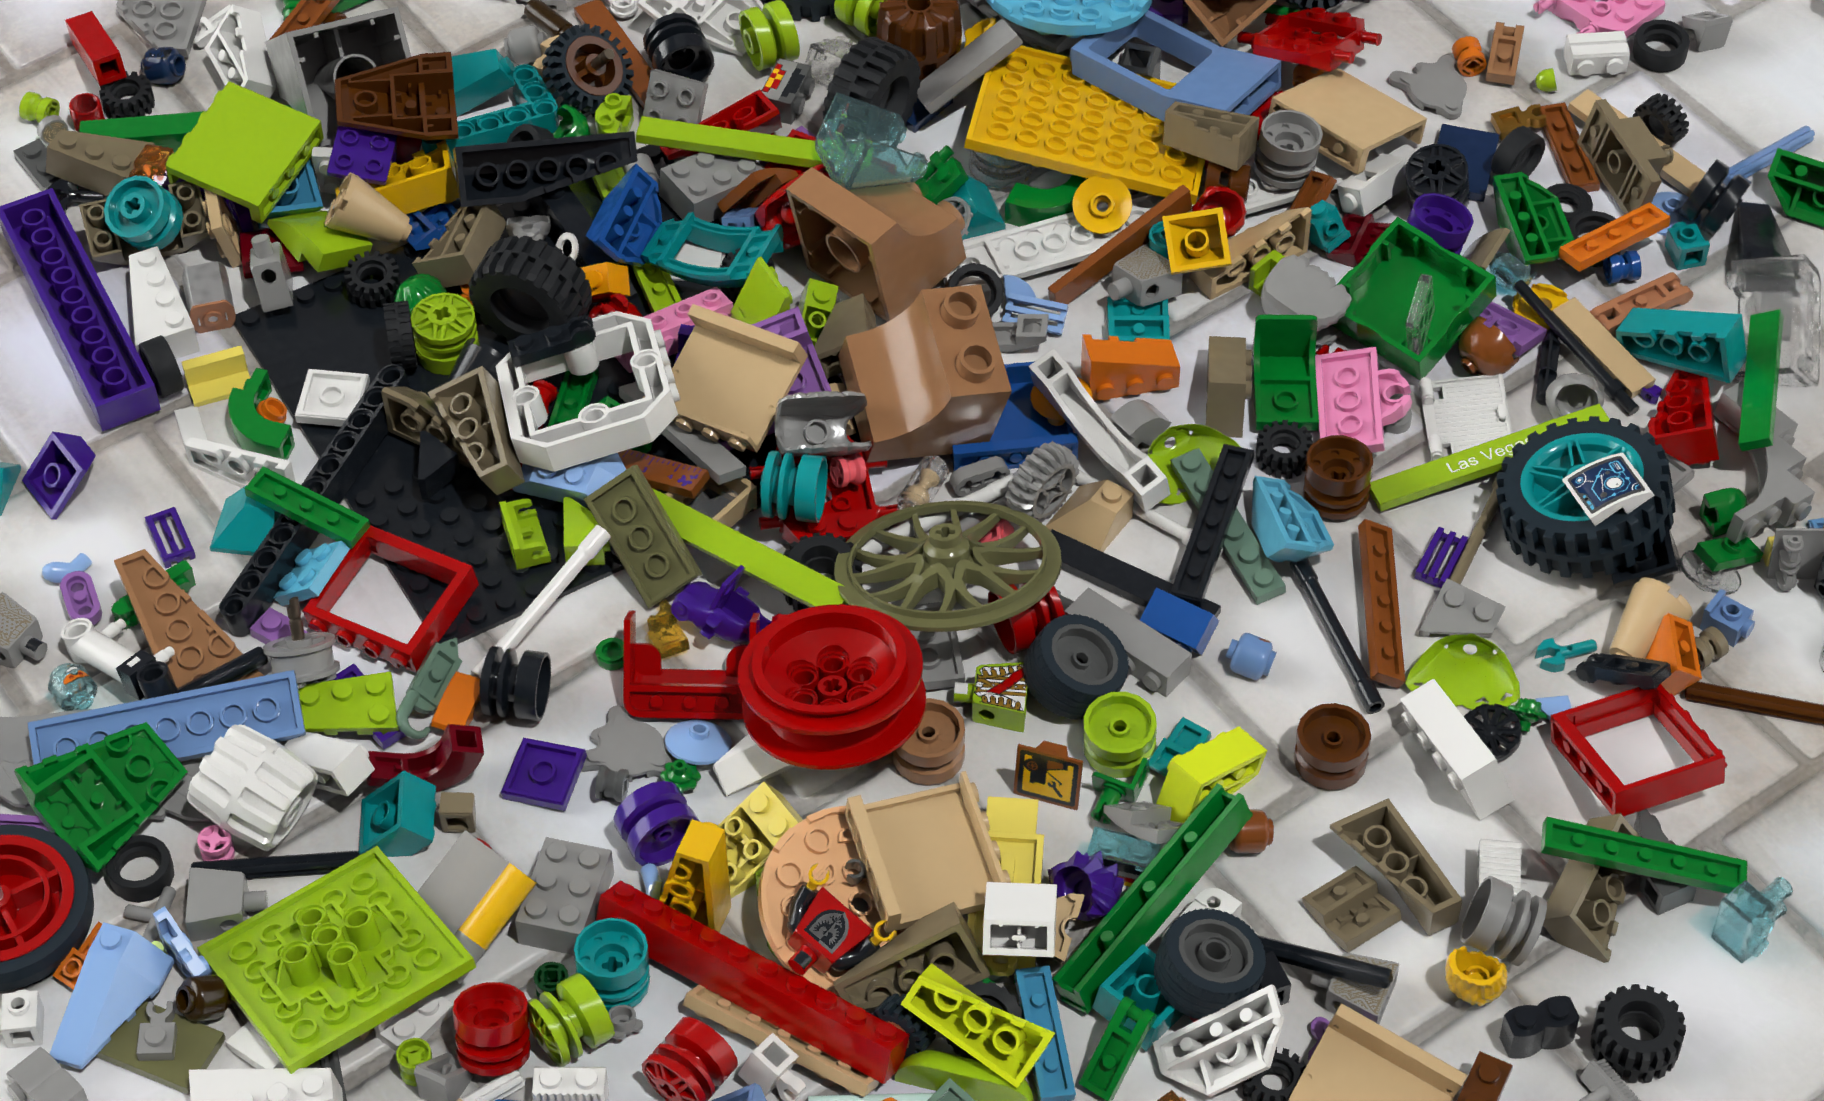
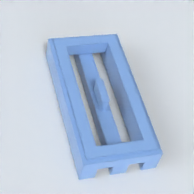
M1009 292L1002 322H1017L1018 318L1011 317L1012 312L1018 314H1048L1049 320L1056 321L1058 324L1057 326L1048 325L1047 333L1062 336L1069 307L1068 304ZM1016 302L1035 307L1059 311L1060 315L1015 306L1014 303Z

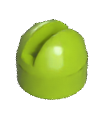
M1553 68L1544 69L1536 76L1535 84L1541 91H1557Z

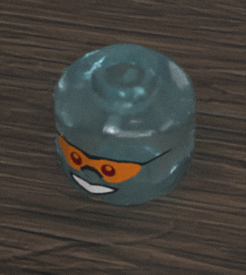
M65 663L58 666L52 671L48 682V692L63 711L88 709L93 704V699L98 691L97 684L80 664Z

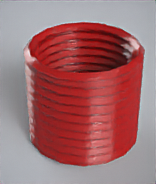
M82 93L76 95L69 102L72 122L75 130L78 132L80 130V121L105 119L100 99L94 94Z

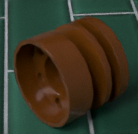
M1330 435L1313 443L1306 456V475L1303 487L1304 499L1318 511L1320 517L1331 520H1346L1359 515L1366 509L1369 502L1370 480L1373 471L1372 452L1361 441L1344 435Z

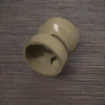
M1707 627L1700 632L1698 638L1695 637L1700 670L1708 667L1712 663V659H1720L1729 652L1727 639L1716 627Z

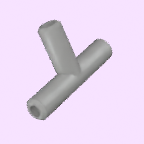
M171 886L164 887L155 909L131 904L125 907L124 915L126 918L148 922L142 937L149 942L156 941L159 934L153 913L164 906L169 911L176 895V890Z

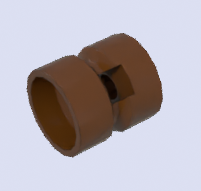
M1209 161L1205 189L1209 186L1228 187L1242 196L1244 204H1246L1251 166L1242 165L1236 171ZM1222 178H1229L1228 186L1221 184Z

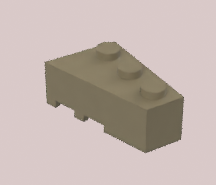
M1175 101L1165 111L1163 144L1175 150L1183 151L1238 171L1257 150L1259 117Z
M60 129L47 146L46 173L108 196L112 189L122 180L132 176H143V170L153 164L154 143Z
M496 204L460 207L445 224L447 231L439 240L433 238L428 244L431 250L423 259L417 257L412 264L418 274H429L438 278L444 288L464 284L469 285L472 275L489 247L493 246L500 239L505 229L506 221Z
M1209 336L1206 426L1221 432L1227 437L1242 438L1245 399H1251L1252 350H1246V338Z

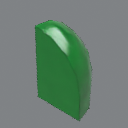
M1725 488L1704 494L1699 515L1713 537L1727 533L1734 513L1748 506L1747 498L1740 489Z

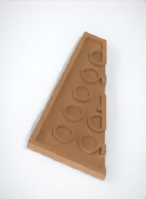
M145 549L114 560L117 572L153 656L168 646L175 650V655L166 664L177 688L243 655L231 638L203 609L201 610L192 601L184 589H180L170 578V575ZM256 669L235 681L264 675Z

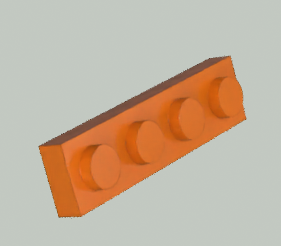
M1649 202L1559 248V258L1580 272L1669 227L1670 216Z

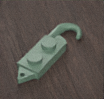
M456 637L441 644L436 642L430 647L397 710L396 720L401 732L412 739H422L431 731L429 727L417 731L410 726L408 718L412 710L414 709L423 714H429L435 710L449 682L462 663L458 654Z

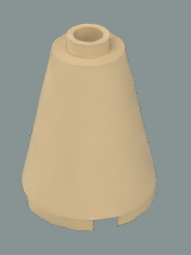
M350 172L338 189L340 193L337 198L333 199L325 219V226L330 227V229L392 244H398L400 240L405 242L412 230V225L409 224L410 218L362 178Z
M1641 578L1632 587L1609 649L1610 654L1645 659L1663 617L1669 613L1689 621L1693 615L1690 604L1681 594L1677 598L1670 594L1668 591L1671 587L1652 578Z

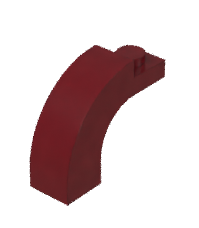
M448 724L441 739L432 747L420 752L403 754L368 751V759L375 770L367 777V785L381 787L402 771H406L435 785L436 792L447 789L464 780L479 765L484 755L481 728L478 726Z

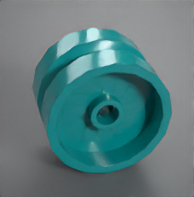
M132 176L122 180L112 189L104 207L105 222L110 230L140 251L158 246L159 250L163 249L175 239L181 230L183 211L178 199L157 182L146 176Z

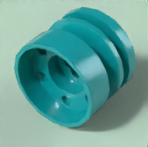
M770 451L760 481L763 517L773 518L777 511L779 519L785 520L788 517L791 506H794L797 521L819 523L823 514L827 492L828 466L826 457L804 454L801 457L798 468H795L792 453H785L782 460L779 451Z
M606 918L586 926L577 936L574 946L576 973H581L591 983L608 1012L617 1005L634 1007L639 1004L648 993L650 984L649 954L645 934L637 925L625 919Z

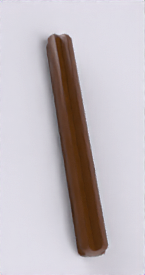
M1699 681L1685 689V698L1688 700L1824 724V704Z

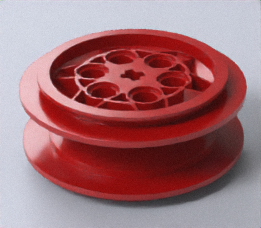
M840 604L810 607L775 620L752 638L743 651L738 665V684L743 697V719L748 734L763 751L787 764L808 769H846L870 763L890 754L914 734L926 710V689L922 679L923 657L920 645L911 631L895 618L880 611L856 605Z

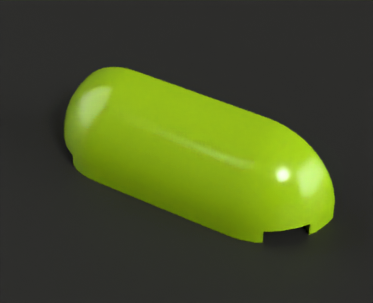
M924 1050L911 1054L901 1063L895 1074L896 1082L937 1091L951 1078L976 1101H1033L1032 1090L1025 1079L1016 1088L978 1060L935 1050Z

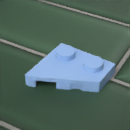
M164 906L154 912L153 917L164 946V951L174 959V963L184 976L188 978L190 976L212 973V969L202 955L198 956L191 941L180 930L166 907Z

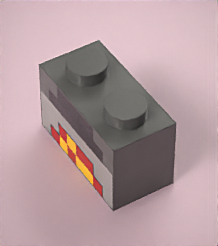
M779 58L761 90L778 108L782 123L792 125L797 114H802L806 97L812 95L815 79L812 78L811 66Z

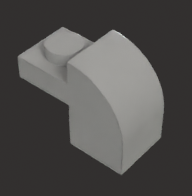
M1141 399L1124 404L1110 417L1114 421L1113 425L1136 448L1141 442L1151 446L1152 442L1164 433L1172 423L1152 404Z

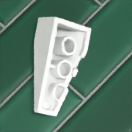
M749 734L712 766L725 796L797 767L767 754L752 740Z

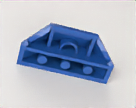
M635 164L605 197L586 237L616 262L638 267L645 265L641 254L662 223L661 205L657 196L659 192L658 183L639 165Z

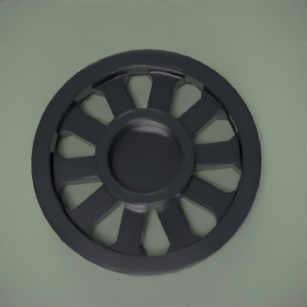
M1482 704L1464 715L1466 721L1476 727L1473 730L1487 748L1492 749V754L1497 759V762L1507 759L1518 749L1522 739L1521 725L1516 714L1507 709V707L1499 704ZM1488 712H1494L1491 720L1489 719ZM1481 715L1483 722L1477 719L1476 716ZM1502 715L1507 716L1503 720L1499 721ZM1511 724L1515 725L1514 728H1506ZM1505 737H1514L1515 739L1510 741ZM1502 745L1506 750L1502 752L1498 749V746Z

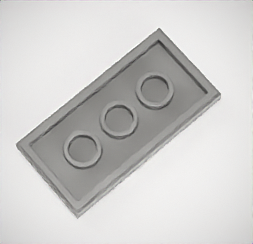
M1002 18L923 79L917 91L918 99L928 112L933 114L1019 48L1023 41Z

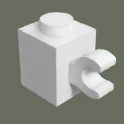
M774 1033L769 1035L751 1052L737 1074L748 1085L754 1083L760 1085L765 1097L777 1087L778 1094L783 1101H796L800 1097L799 1094L806 1088V1084L790 1072L799 1056Z

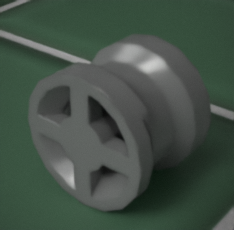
M601 766L596 780V799L601 800L609 797L614 798L616 802L622 803L628 792L629 771L627 769H620L618 772L610 771L606 766Z

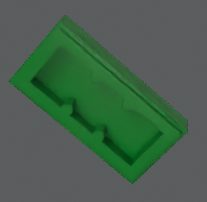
M1727 537L1698 542L1694 549L1695 554L1712 572L1760 562L1764 554L1748 537L1737 543H1733Z

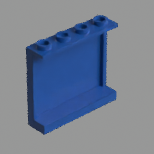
M1034 362L1004 364L1012 392L989 442L952 445L951 459L953 472L960 467L995 456L1003 458L1009 469L1019 468V464L1025 461L1026 455H1031L1036 447L1040 448L1043 443L1048 444L1052 441L1067 447L1072 451V454L1077 456L1076 459L1078 460L1079 442L1077 433H1074L1066 421L1060 426L1051 425L1047 418L1040 415L1032 406L1031 390L1034 384L1029 365Z

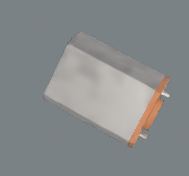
M219 261L186 267L182 274V282L188 314L195 331L205 333L232 327L236 314L225 266Z

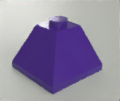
M52 431L22 481L50 518L56 520L88 471L96 455L81 436Z

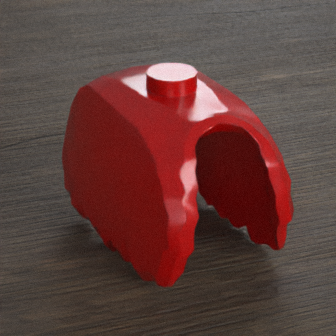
M818 164L813 167L821 173L826 169L824 164ZM805 172L799 174L769 195L755 212L757 222L762 231L773 230L776 224L782 225L783 249H789L801 244L786 188Z

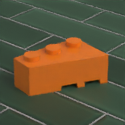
M1082 334L1081 378L1089 385L1094 401L1179 387L1180 364L1171 340L1135 338L1134 342L1119 341L1118 336H1109L1108 340L1092 339L1090 334Z

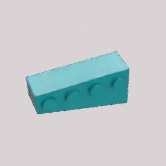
M1632 308L1616 330L1617 341L1634 358L1726 383L1732 382L1746 362L1747 353L1742 314Z

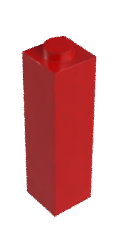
M92 11L65 20L72 45L99 86L127 77L119 50Z

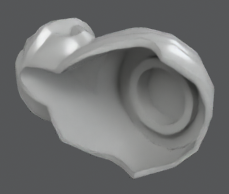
M518 216L508 218L506 221V230L509 237L518 236L520 238L522 236H529L535 241L539 239L544 241L549 234L551 226L550 216Z

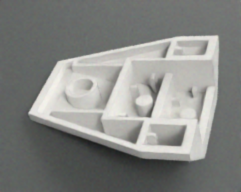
M639 0L636 6L655 20L673 13L688 14L694 17L700 25L707 43L743 57L747 52L739 26L740 11L753 7H758L762 11L764 5L760 0Z

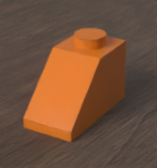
M1668 613L1663 617L1645 659L1668 662L1670 664L1671 675L1661 684L1669 694L1672 693L1675 696L1701 680L1702 676L1692 622Z

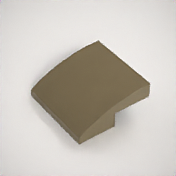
M1505 227L1482 235L1468 247L1463 257L1486 270L1510 230Z
M1357 866L1352 867L1302 898L1303 904L1317 923L1347 953L1402 920L1401 910L1381 895L1378 891V883Z

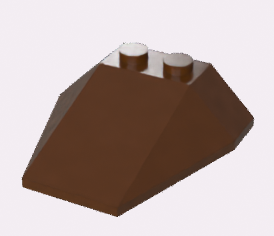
M451 52L419 54L335 79L337 125L428 141L459 139Z

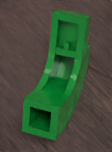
M1072 175L1064 184L1049 189L1034 188L1016 182L1005 201V223L1020 227L1073 212L1072 202L1074 194L1080 184L1088 178Z
M256 368L251 378L245 381L243 390L232 388L228 409L235 439L243 450L288 460L295 446L291 425L270 421L256 411L258 404L266 400L272 391L268 370Z

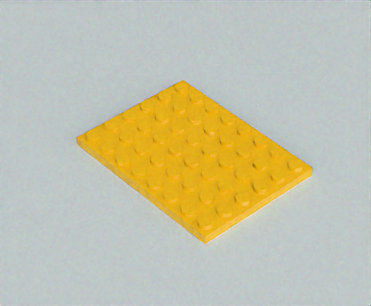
M1022 45L984 74L964 148L978 153H987L1006 160H1015L1031 164L1034 167L1059 171L1063 174H1072L1084 178L1093 176L1106 179L1117 178L1128 189L1144 192L1152 196L1167 197L1178 187L1184 185L1190 190L1193 205L1198 197L1205 159L1175 150L1163 144L1165 122L1073 75L1070 57ZM1138 74L1165 89H1171L1177 84Z

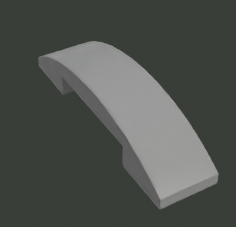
M1018 314L1017 322H992L1000 352L1030 348L1047 341L1049 315Z

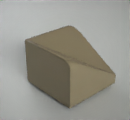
M441 792L438 813L442 832H464V830L469 833L476 832L474 793Z

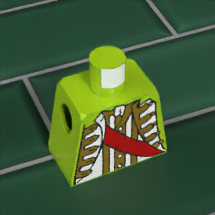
M1024 663L977 666L975 683L955 682L954 702L972 703V720L976 723L1024 732L1029 690L1023 673Z

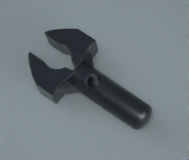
M58 180L47 188H53V190L60 189L68 195L59 200L63 210H67V205L71 202L89 203L105 199V195L95 191L72 190L68 186V181Z

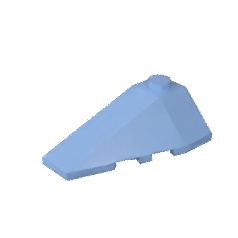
M103 922L87 952L50 1055L58 1063L82 1070L111 1041V1035L125 1020L129 1022L136 1015L135 1010L148 997L152 999L160 991L174 964V959L137 932Z

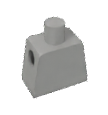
M267 234L254 236L251 239L253 248L250 249V268L263 312L293 306V278L281 243H271Z
M190 868L185 919L190 941L215 938L247 920L248 912H260L268 908L267 891H249L244 873Z

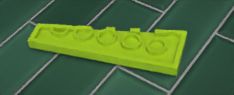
M391 671L306 684V686L298 688L306 732H324L325 735H338V732L357 731L358 735H373V732L385 734L387 732L399 731L396 720L397 709Z

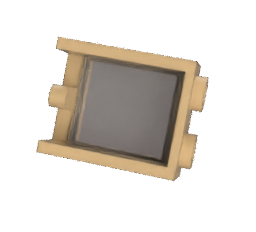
M710 477L694 499L669 492L665 494L730 528L750 510L757 508V486L750 480L742 477L720 485Z

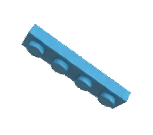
M1050 966L1015 969L1014 980L1019 1005L1022 1009V1019L1055 1032L1048 1047L1032 1069L1038 1100H1074L1076 1092Z

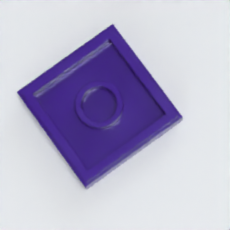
M523 737L502 788V798L566 811L587 758L586 750Z

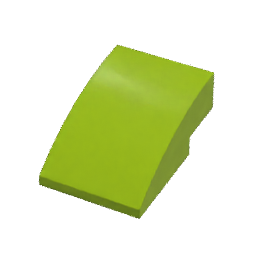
M319 210L317 212L268 219L267 225L298 262L308 260L317 272L346 267L350 259L355 261V255L360 254L361 257H364L365 251H369L370 254L373 246L367 237L330 229V227L325 226L327 211Z

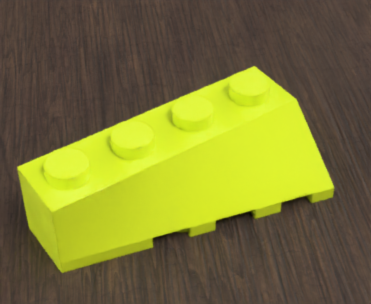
M932 963L917 978L901 1003L903 1007L1016 1088L1021 1085L1055 1035L1053 1031L989 1005Z

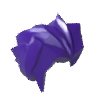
M1077 850L1068 861L1047 869L1049 883L1057 884V898L1070 893L1084 894L1077 918L1082 921H1091L1106 916L1118 902L1124 885V879L1118 877L1117 863L1110 866L1103 865L1101 850L1091 856L1087 852L1083 855Z

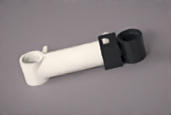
M87 618L73 619L62 627L61 637L71 659L75 663H88L123 684L126 693L134 698L142 700L143 698L149 699L178 693L177 686L166 664L175 655V650L171 646L160 650L154 656L142 649L137 653L112 640L126 627V622L123 619L112 622L100 632L94 629L92 622Z

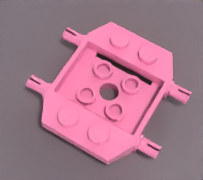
M1540 0L1533 5V8L1538 14L1543 13L1547 9L1559 18L1575 23L1580 30L1576 34L1624 31L1627 38L1636 32L1642 24L1652 21L1662 14L1666 3L1664 0H1602L1599 2H1595V0Z

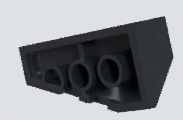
M1741 202L1738 207L1737 292L1792 294V298H1798L1799 271L1768 204Z

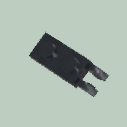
M585 314L571 318L568 324L553 325L545 330L529 335H520L516 339L509 340L508 345L514 367L524 366L573 351L575 348L585 346L587 343H593L596 337V332L592 328L593 320Z
M1593 653L1586 662L1583 661L1575 668L1576 676L1584 682L1594 683L1597 680L1609 681L1614 685L1628 684L1639 686V688L1644 690L1657 688L1660 683L1671 675V668L1668 662L1617 654Z

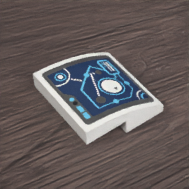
M1624 453L1613 454L1591 462L1562 479L1595 526L1622 507L1629 514L1654 496Z

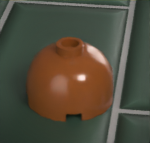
M1478 316L1465 328L1458 340V350L1462 358L1460 364L1471 375L1474 373L1491 376L1504 374L1519 361V357L1513 358L1512 356L1516 349L1498 327L1493 325L1491 328H1488L1483 324L1487 319Z

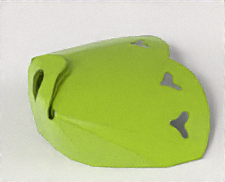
M1184 424L1169 427L1152 442L1148 450V456L1164 473L1169 484L1170 495L1159 503L1180 504L1191 499L1187 492H1181L1179 495H1176L1178 488L1184 489L1171 468V459L1199 448L1214 471L1223 444L1240 447L1239 444L1206 425ZM1170 437H1174V446L1166 448L1164 446L1165 441Z
M1472 633L1468 635L1445 636L1436 641L1411 668L1405 682L1407 688L1412 692L1420 687L1414 685V683L1422 682L1424 685L1430 680L1435 679L1455 706L1463 705L1470 710L1482 704H1499L1507 707L1520 698L1519 681L1505 653L1492 642ZM1467 644L1475 645L1477 652L1472 655L1467 654L1463 647ZM1505 693L1513 694L1511 697H1506L1501 701ZM1485 697V699L1489 703H1485L1484 701L1476 702V700Z

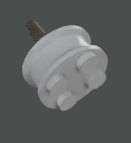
M298 597L291 598L289 600L290 606L287 607L291 636L273 640L263 646L264 654L270 657L272 669L267 675L294 670L298 688L306 686L308 681H329L337 678L336 672L340 670V662L334 660L332 645L336 642L335 635L328 632L304 633L302 618H300Z

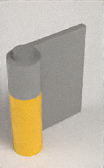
M464 830L417 893L471 954L476 964L537 883L468 831ZM468 973L459 977L455 981L461 984V982L464 980Z

